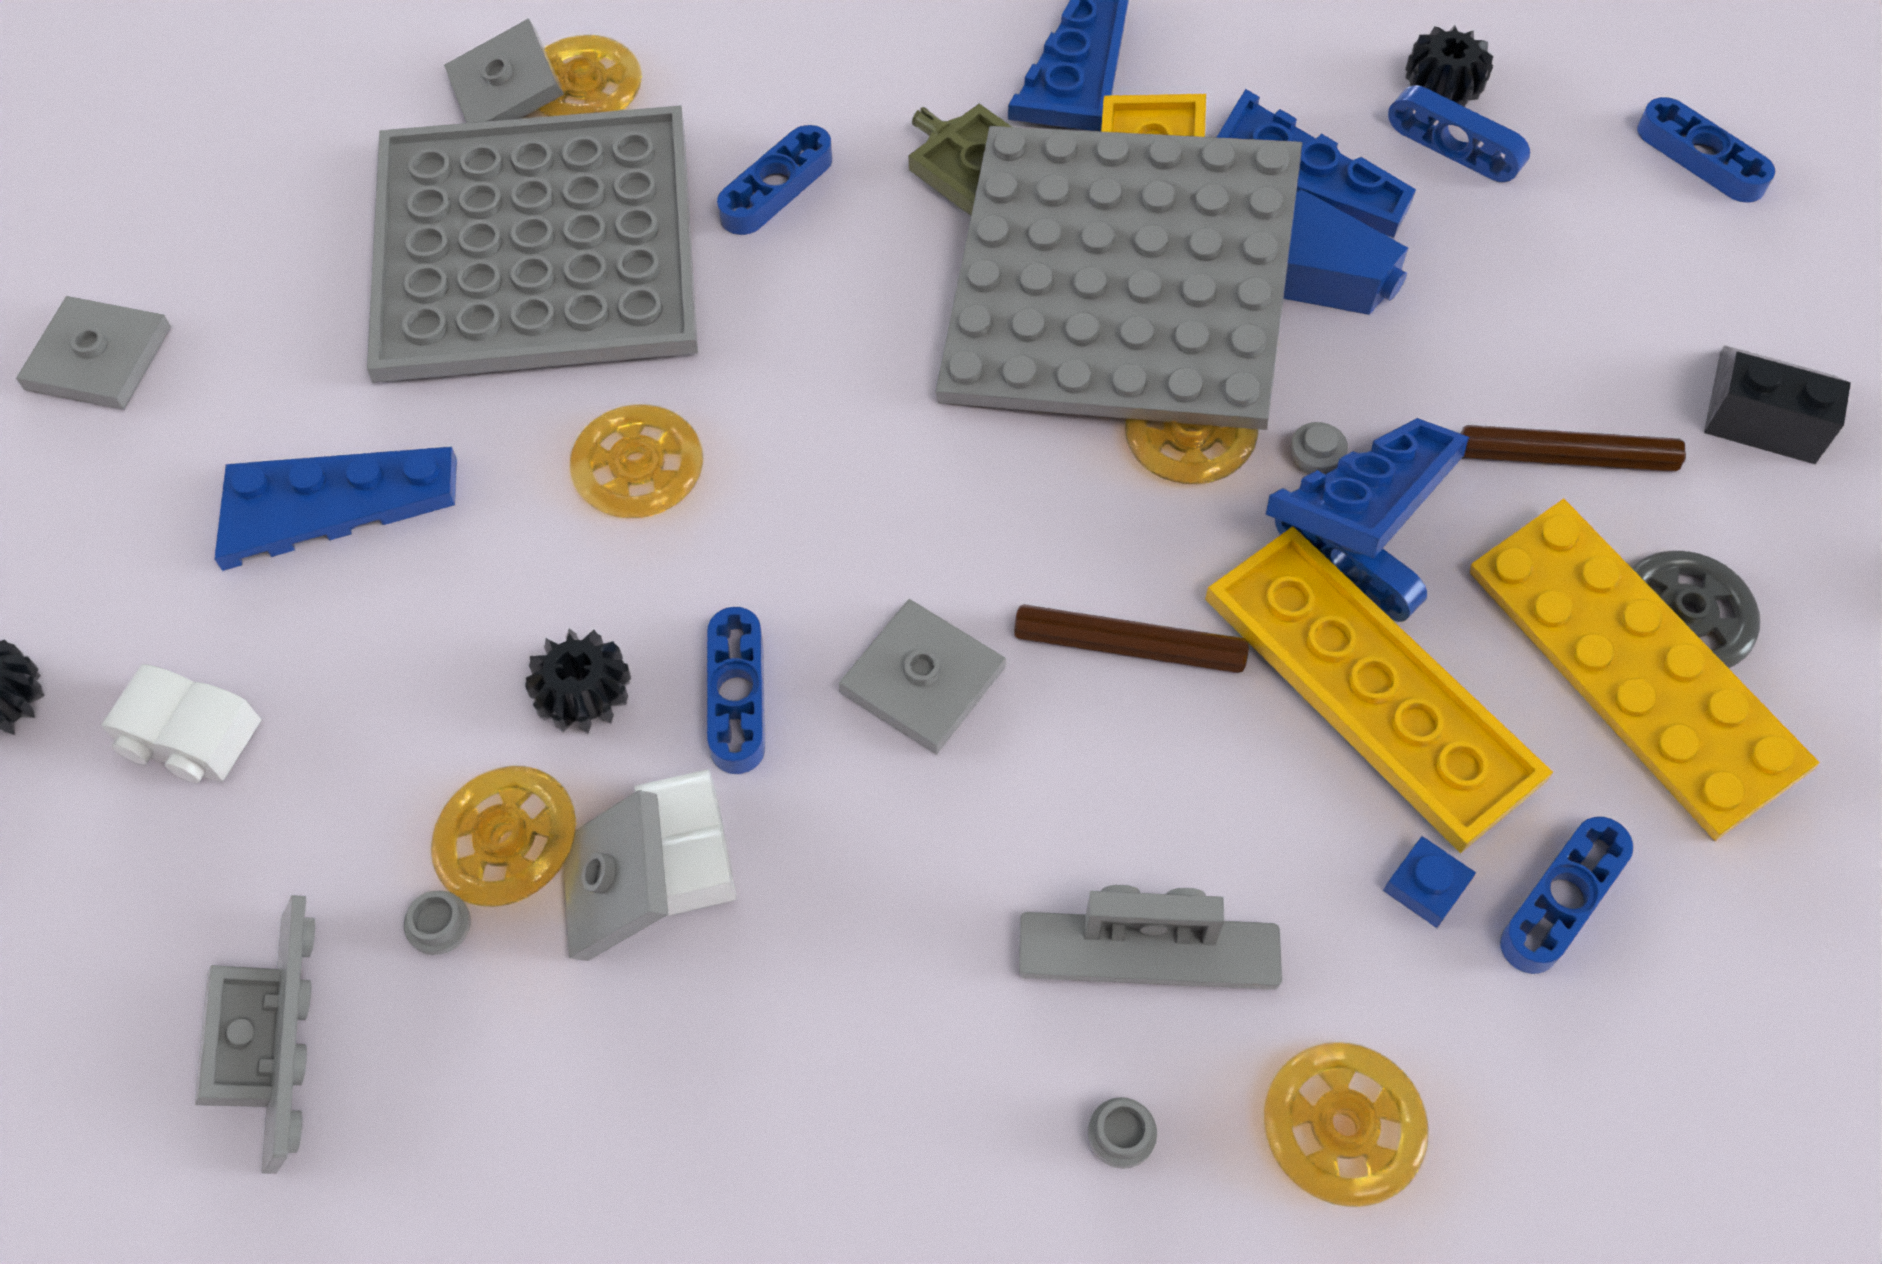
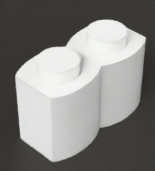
M142 664L101 726L115 740L112 748L121 756L135 763L146 765L151 758L164 762V766L171 773L186 781L199 783L202 777L223 782L261 722V718L247 700L213 685L193 682L160 667Z
M709 769L634 786L635 792L642 790L657 794L668 904L667 916L737 900L720 809Z

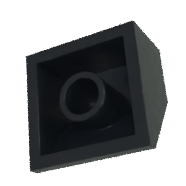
M1724 345L1719 355L1704 433L1816 464L1844 426L1851 382L1835 375Z

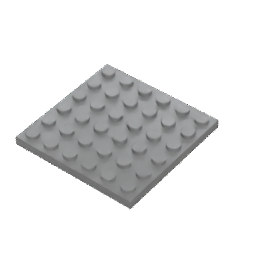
M681 105L379 130L367 371L373 383L698 353L685 129Z
M989 126L935 391L938 403L1267 430L1302 142Z

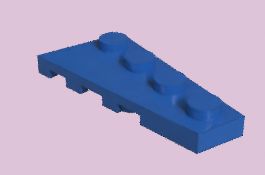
M1070 0L1062 13L1059 27L1055 33L1051 32L1046 40L1044 51L1037 64H1032L1027 72L1023 88L1019 94L1015 93L1008 105V120L1101 132L1104 96L1112 95L1129 0Z
M1247 89L1244 90L1217 138L1302 142L1297 192L1303 189L1375 230L1392 238L1395 237L1412 204L1416 192L1415 188L1363 157L1355 160L1346 157L1340 153L1337 148L1338 143L1322 133L1317 138H1314L1295 126L1297 121L1295 117L1281 109L1275 114L1259 105V96Z
M1416 418L1374 440L1371 451L1367 453H1356L1353 451L1339 458L1338 466L1335 470L1327 474L1317 470L1303 477L1299 489L1289 492L1282 488L1269 495L1265 515L1337 543L1349 552L1375 558L1462 459L1469 437Z
M452 447L226 464L214 559L221 570L224 571L242 566V558L268 551L271 557L295 551V543L327 535L330 541L352 535L351 530L358 525L379 520L382 525H387L454 506L457 458Z

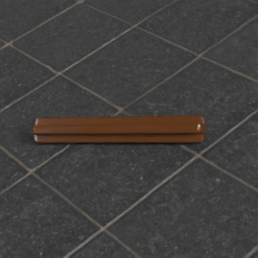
M1466 425L1461 431V434L1469 437L1464 458L1660 471H1678L1686 459L1685 442L1680 438Z
M1026 604L1019 606L1014 624V634L1018 639L1236 673L1244 671L1249 652L1248 641L1240 637Z

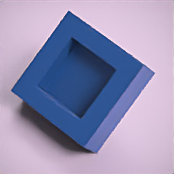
M1421 836L1387 882L1383 891L1435 928H1438L1469 885L1476 872Z

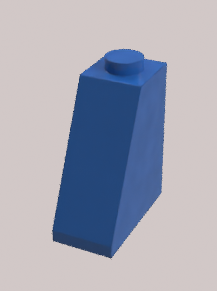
M1300 189L1296 194L1284 299L1370 315L1384 298L1391 301L1403 286L1407 272L1403 271L1402 267L1409 248Z

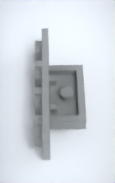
M1110 885L1104 887L1101 891H1090L1086 914L1024 912L1020 920L1019 974L1023 978L1275 990L1279 988L1282 982L1280 928L1275 923L1224 921L1223 897L1206 896L1205 892L1199 889L1176 888L1168 891L1166 894L1140 893L1138 888L1129 885Z
M291 895L282 914L277 969L211 965L207 974L195 1105L266 1107L262 1174H277L287 1159L288 1153H297L301 1140L302 1112L291 1111L293 1085H302L307 1060L306 1044H296L297 1020H306L311 999V981L300 979L302 957L311 956L315 938V918L305 917L306 896Z

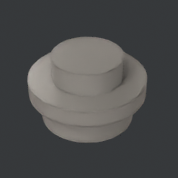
M1311 422L1301 426L1294 433L1291 442V453L1295 463L1307 474L1317 470L1324 474L1333 471L1338 466L1339 458L1345 456L1348 451V443L1343 433L1336 427L1323 422Z
M430 891L420 895L411 903L404 919V932L408 941L416 950L428 955H441L454 950L465 940L471 926V916L468 907L459 896L448 891Z
M1112 1098L1098 1106L1092 1114L1088 1126V1139L1095 1155L1107 1165L1122 1169L1132 1168L1143 1163L1152 1153L1157 1140V1127L1152 1114L1141 1103L1130 1098Z

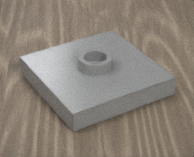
M529 18L444 65L466 123L520 119L564 95L538 32Z
M66 296L16 379L24 390L124 410L171 326L163 314Z
M908 599L839 682V692L937 755L1005 669L1006 658L921 605Z
M638 790L562 839L569 958L589 961L668 915L657 794Z

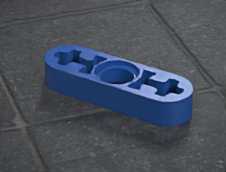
M1413 85L1405 88L1389 107V121L1398 133L1497 182L1511 181L1530 158L1529 145L1519 133L1425 87ZM1448 125L1461 128L1467 134L1469 142H1462L1454 138L1449 131ZM1483 142L1484 144L1481 146V148L1478 147L1479 143Z
M1659 97L1647 104L1637 126L1639 136L1646 143L1733 200L1750 203L1764 196L1775 176V167L1770 159L1679 100ZM1694 144L1709 146L1717 154L1709 155L1702 153L1694 147Z
M803 125L795 128L719 193L717 198L720 222L723 228L737 235H747L756 232L827 171L832 164V145L829 133L815 125ZM777 173L786 175L789 178L780 185H769L763 182V179L768 175Z
M1275 519V525L1280 535L1292 527L1290 524ZM1295 527L1393 621H1406L1426 601L1427 589L1421 578L1386 550L1382 549L1375 558H1371L1364 554L1349 552L1337 543Z
M728 607L720 610L711 618L707 628V741L715 765L722 771L730 774H743L753 770L760 764L765 754L763 637L759 619L752 611L743 607ZM742 629L743 635L740 638L742 659H731L728 639L731 636V630ZM739 677L751 682L753 685L752 691L744 699L730 701L719 694L722 684L731 678ZM730 719L741 720L745 740L742 743L741 751L736 753L730 752L728 747L732 740Z
M1592 817L1582 822L1501 934L1500 946L1502 953L1514 968L1529 974L1543 973L1549 970L1565 953L1632 857L1633 841L1623 825L1611 818ZM1599 839L1604 841L1609 847L1606 850V854L1590 871L1581 863L1593 848V844ZM1556 880H1566L1575 884L1582 892L1583 906L1570 909L1560 905L1552 896L1551 883ZM1544 917L1554 925L1542 939L1541 947L1533 952L1524 943L1527 935L1532 932Z

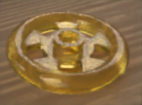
M574 35L562 38L544 47L564 92V95L538 109L546 116L624 110L639 92L642 81L640 64L629 48L614 39L600 35ZM582 55V57L575 58L566 64L563 63V60L567 58ZM606 57L616 64L610 68H605L600 60ZM608 82L618 84V88L610 95L602 92ZM567 96L585 100L584 103L579 104L565 102Z
M626 405L603 413L582 430L570 454V475L577 492L595 509L621 518L648 517L672 508L691 492L701 474L703 449L693 427L677 413L654 405ZM645 426L664 431L658 441L652 437L640 434ZM615 432L624 437L618 440L610 450H606L600 445L608 436ZM631 454H644L637 460L627 459ZM665 454H681L678 471L662 470L665 463ZM609 465L610 471L616 479L601 485L596 480L593 471ZM653 481L654 492L630 496V485H641Z
M1125 420L1127 443L1137 461L1156 476L1181 484H1205L1228 477L1247 462L1258 440V429L1221 428L1220 426L1177 423L1170 420V422H1164L1163 430L1147 427L1148 420ZM1187 429H1194V430H1196V431L1192 432V431H1186V430H1187ZM1216 442L1220 443L1226 451L1218 457L1209 460L1202 453L1210 449ZM1166 444H1169L1175 450L1185 453V455L1179 461L1166 456L1160 451Z
M505 766L487 771L473 778L449 799L441 811L433 830L431 858L440 882L449 892L458 896L464 902L482 907L510 905L530 897L555 877L570 854L576 832V815L572 800L566 789L557 779L533 767ZM499 793L503 804L490 806L479 814L476 807L487 798ZM532 794L539 797L546 805L534 819L525 810L520 808ZM512 831L505 841L499 843L505 833ZM472 834V844L475 853L458 859V838ZM540 835L548 838L544 849L535 861L524 858L531 849L535 836ZM488 864L496 867L507 866L504 880H482L485 866Z
M1345 1042L1324 1043L1307 1048L1290 1058L1281 1067L1271 1082L1265 1100V1132L1274 1158L1284 1173L1298 1187L1322 1201L1347 1207H1362L1384 1202L1404 1190L1415 1178L1423 1164L1428 1146L1429 1129L1427 1114L1421 1096L1413 1082L1397 1064L1373 1049ZM1355 1072L1369 1077L1382 1087L1375 1102L1372 1103L1362 1093L1349 1089L1348 1085ZM1318 1074L1331 1088V1091L1322 1095L1314 1106L1305 1099L1299 1090L1310 1078ZM1336 1115L1348 1116L1355 1124V1134L1351 1136L1340 1134L1334 1127L1333 1117ZM1380 1119L1401 1125V1137L1397 1151L1377 1145L1381 1132ZM1310 1123L1314 1138L1322 1147V1150L1306 1156L1298 1145L1292 1128ZM1364 1156L1366 1158L1368 1176L1362 1178L1340 1177L1337 1157L1355 1159Z

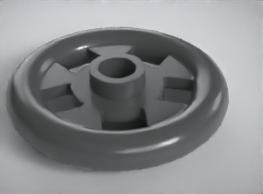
M1672 550L1649 555L1631 567L1647 584L1651 583L1665 591L1660 598L1699 638L1706 636L1711 631L1716 634L1722 646L1712 649V652L1729 669L1740 663L1752 651L1760 631L1759 608L1755 597L1746 583L1725 564L1703 554ZM1679 573L1703 579L1702 588L1692 584H1680L1678 582ZM1716 600H1728L1732 607L1734 618H1720V610ZM1682 603L1692 605L1697 609L1698 613L1688 611Z

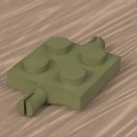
M980 103L964 115L949 121H942L928 111L927 108L921 107V112L917 110L914 114L912 125L930 137L926 143L908 155L909 170L971 216L989 126H1012Z

